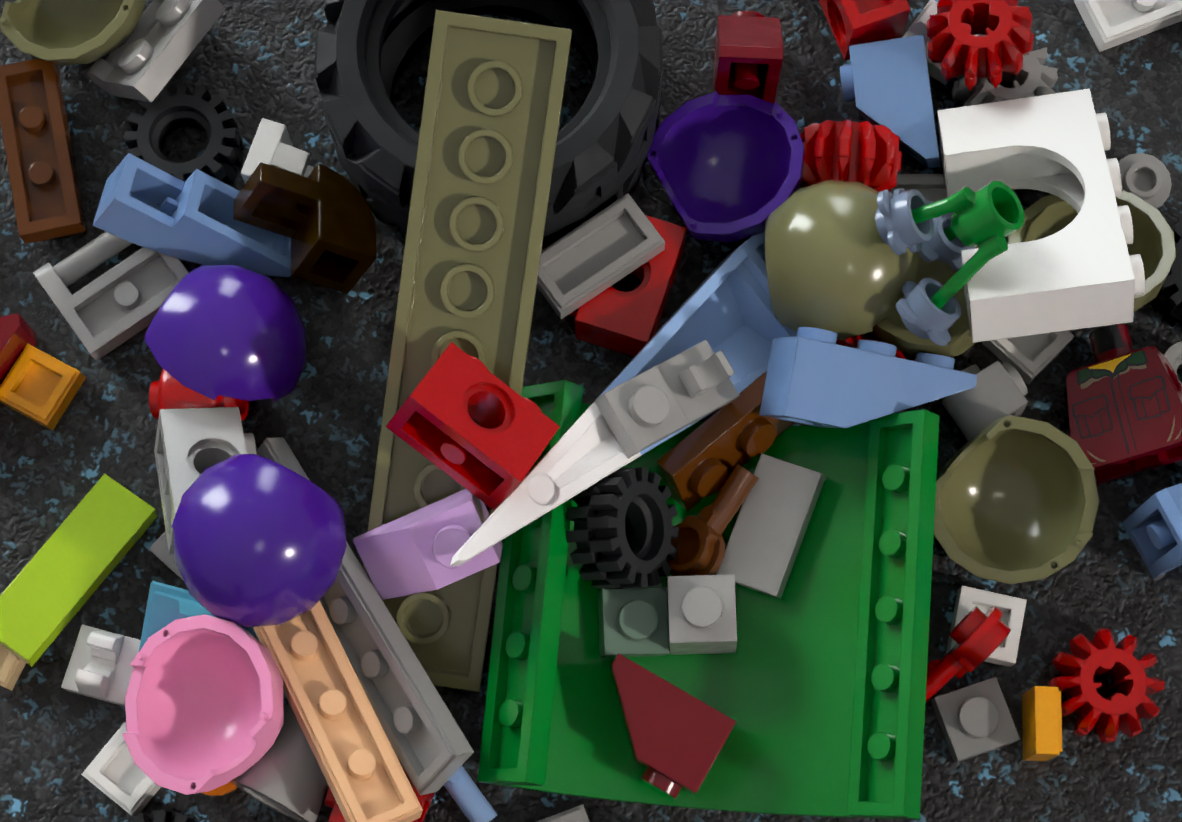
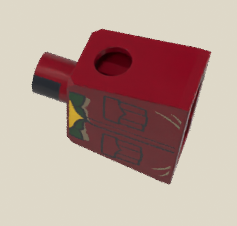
M1125 324L1107 325L1092 331L1089 334L1096 363L1069 372L1066 377L1070 437L1077 441L1094 467L1096 485L1182 460V386L1168 359L1155 346L1133 350L1128 328Z

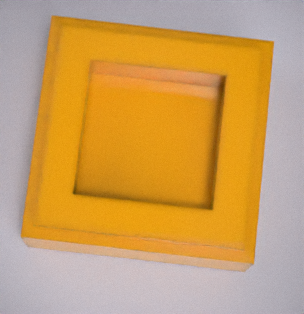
M27 343L0 385V403L53 431L86 377L79 370Z
M1034 686L1021 695L1023 761H1048L1063 752L1061 691H1058V687Z

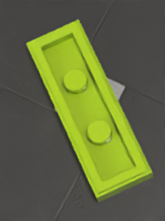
M104 474L0 595V644L32 667L158 517L156 509Z

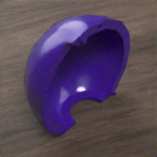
M715 91L687 101L664 119L654 134L652 145L646 156L689 234L699 240L732 243L763 233L769 215L796 190L800 189L803 179L805 150L796 122L776 101L775 104H772L752 95H719Z
M203 265L185 275L165 299L145 334L147 346L164 370L183 386L213 400L219 395L247 401L273 398L274 402L294 391L306 365V328L293 299L271 278L237 265Z
M236 454L205 469L182 495L171 526L174 530L175 563L189 590L188 594L213 616L245 627L282 625L311 610L334 584L347 547L344 512L337 501L305 477L283 465L256 454Z

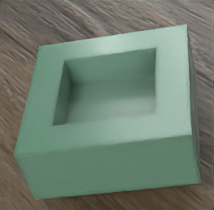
M667 588L601 589L597 592L600 658L617 657L618 653L624 657H656L670 654Z

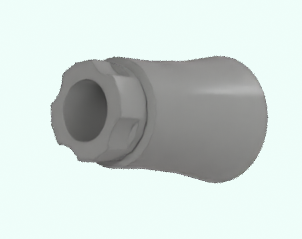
M288 703L284 710V724L272 747L246 772L233 779L232 783L251 797L297 822H316L329 786Z

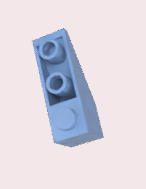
M798 327L797 336L773 338L759 415L815 427L847 428L973 389L976 386L977 375L953 370L955 359L948 356L918 352L916 353L915 361L895 357L897 346L871 340H858L857 348L836 344L838 334L835 332L812 327Z

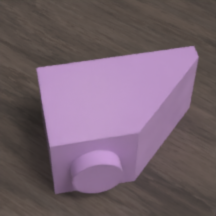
M467 489L353 539L373 585L382 600L438 590L500 562L503 543L500 541L462 565L450 566L452 557L490 516L484 502Z

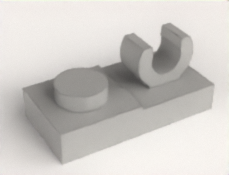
M704 340L603 393L594 402L629 459L729 404L740 395L729 379L735 372L722 350L714 353L708 341Z

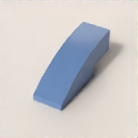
M130 153L125 156L107 178L93 226L136 245L201 265H237L261 275L291 276V238L233 219L234 199L239 194V190L198 169L184 182Z

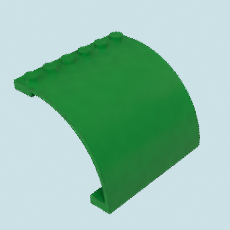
M560 380L522 388L521 396L533 401L543 414L560 426L529 472L589 408L590 404L582 403L583 386L567 380ZM921 409L892 413L847 428H825L810 425L790 426L775 438L772 445L763 454L822 473L825 481L781 600L735 583L736 653L626 657L737 721L696 794H691L682 788L675 799L641 779L647 767L634 760L610 671L616 657L600 658L597 592L601 589L591 586L592 580L584 581L580 576L579 572L583 564H573L570 553L577 549L576 542L567 543L566 531L574 530V521L566 519L567 508L577 507V504L571 498L503 539L477 782L569 796L691 809L810 817L920 820L939 415ZM704 422L694 423L620 469L649 468L648 473L656 472L661 477L659 486L666 485L657 461ZM761 455L751 458L742 467L754 474ZM719 491L712 496L703 498L688 512L670 496L666 503L667 505L675 504L678 513L677 516L671 518L672 527L682 523L686 516L697 517L705 506L712 503ZM742 505L722 533L725 549ZM666 576L660 577L661 583L656 586H648V588H667L668 608V578ZM668 613V630H669V613Z

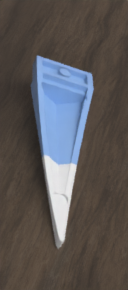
M765 231L761 234L753 235L727 256L599 397L603 393L704 340L708 341L714 353L722 350L735 372L729 379L738 394L765 373L768 369L773 338L797 336L796 331L780 324L773 312L766 271ZM593 402L452 557L450 566L462 565L694 423L628 459L596 403Z

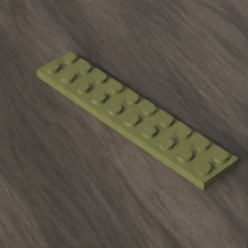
M436 10L368 531L466 489L385 427L451 342L466 354L479 359L489 372L520 396L522 395L572 29ZM472 418V420H473L476 424H478L479 426H481L475 419ZM485 504L489 515H491L495 510ZM363 563V569H364L365 573L367 574V576L369 577L370 581L372 582V580H371V578H370V576H369V574H368V572H367V570H366V568H365V565H364V563ZM498 563L438 590L382 600L433 685L480 692Z

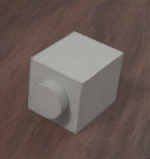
M735 574L667 576L670 655L736 653Z

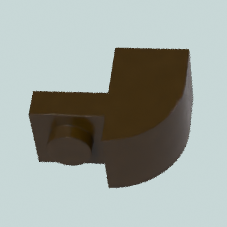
M260 162L234 199V220L291 238L292 277L348 294L377 258L375 220L367 201L345 177L318 163L309 177L306 178Z

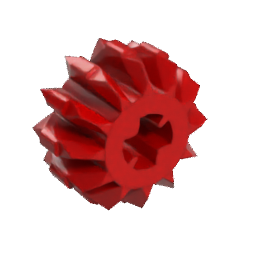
M939 0L937 3V14L930 15V19L927 20L926 24L927 37L930 38L928 56L932 63H941V74L945 77L946 82L963 74L965 75V86L970 91L977 84V78L986 77L988 82L996 89L1002 81V71L1018 75L1019 71L1023 68V56L1029 55V52L1033 49L1034 34L1029 29L1032 26V14L1029 11V7L1018 6V0ZM976 34H984L985 36H975V35H976Z
M846 119L845 121L835 122L825 120L821 124L812 123L805 127L803 133L800 134L805 150L801 187L805 188L827 180L859 182L878 192L883 190L891 192V189L897 186V174L901 172L902 152L899 151L900 137L886 126L872 125L869 121L853 122Z
M1108 628L1098 630L1095 633L1093 643L1083 634L1072 638L1069 641L1072 654L1060 652L1052 660L1055 668L1065 676L1056 677L1047 682L1048 687H1058V691H1061V694H1066L1067 701L1061 703L1062 717H1066L1074 711L1079 715L1074 725V733L1079 737L1087 735L1096 724L1097 735L1102 743L1115 741L1119 729L1129 738L1141 733L1142 726L1139 717L1152 719L1160 711L1157 704L1147 695L1159 693L1165 688L1163 680L1157 677H1146L1145 670L1154 666L1157 662V656L1149 653L1137 659L1133 656L1137 647L1136 636L1127 635L1115 646L1114 637ZM1103 673H1107L1114 680V683L1109 685V688H1117V693L1106 699L1098 694L1096 690L1102 686V683H1094L1093 679Z

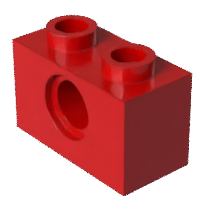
M647 215L645 216L664 239L665 250L631 272L641 281V284L636 289L623 292L610 286L570 313L569 316L575 317L576 339L635 357L656 334L685 250L687 228Z
M451 342L385 427L487 506L495 510L522 482L560 426L543 414L533 401L520 396L489 372L479 359L466 354ZM472 418L475 419L481 426H479L478 424H476V423L472 420Z

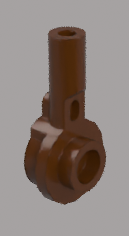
M737 464L710 505L705 506L697 517L686 516L682 523L674 526L679 527V538L671 539V545L677 548L678 551L675 560H666L671 567L669 573L672 576L714 575L719 570L725 554V543L722 533L759 478Z

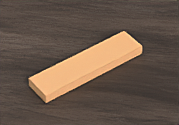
M320 600L311 610L282 625L253 627L259 641L272 654L283 679L286 698L345 821L412 822L419 819L423 809Z

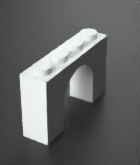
M1090 88L937 110L940 155L948 197L964 187H969L976 192L992 181H1001L1012 190L1032 189L1053 194L1070 204L1078 213L1070 224L1053 235L1038 240L1008 244L1007 251L989 260L964 285V296L972 343L1133 322L1134 295L1145 293L1144 267L1140 254L1129 255L1127 245L1133 244L1131 212L1128 205L1117 206L1115 197L1122 194L1120 167L1117 158L1106 159L1105 151L1110 150L1111 147L1109 122L1105 112L1095 113ZM978 248L961 250L962 266L979 250Z

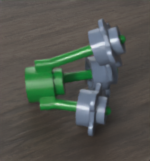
M992 181L976 192L969 187H964L950 197L936 202H927L924 196L916 189L905 191L903 188L894 190L893 195L888 190L878 193V208L875 213L877 230L882 240L890 246L896 255L905 254L908 248L912 253L918 252L919 256L926 262L930 263L934 260L948 263L954 271H957L944 285L936 280L924 278L918 284L907 281L901 287L904 298L896 303V309L900 314L903 324L917 337L922 339L930 338L932 342L939 346H946L951 341L948 329L956 323L962 314L961 306L954 295L989 260L1007 251L1008 244L1005 237L1023 226L1024 211L1013 190L1001 181ZM978 245L979 250L962 266L961 250L975 249Z

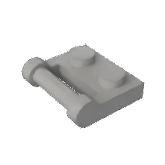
M152 0L142 13L133 34L126 43L111 52L105 60L101 58L96 60L87 71V75L95 84L113 96L152 103L225 11L226 7L218 0Z
M105 231L52 267L48 262L34 271L33 274L95 361H98L151 324L165 299L185 275L189 273L178 258L143 247L72 295L67 287L133 244Z

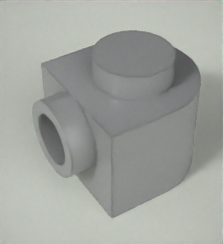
M998 360L982 371L977 364L962 370V372L977 375L975 388L947 396L942 401V405L967 441H969L988 424L1002 416L1014 415L1021 417L1028 403L1024 397L1027 394V387L1021 375L1009 362L1001 364Z

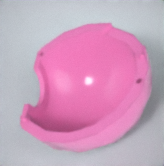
M206 614L176 619L150 636L130 664L134 668L125 696L127 733H122L134 763L158 786L189 795L208 792L225 785L246 772L266 754L274 744L284 724L283 679L272 654L252 634L234 622Z

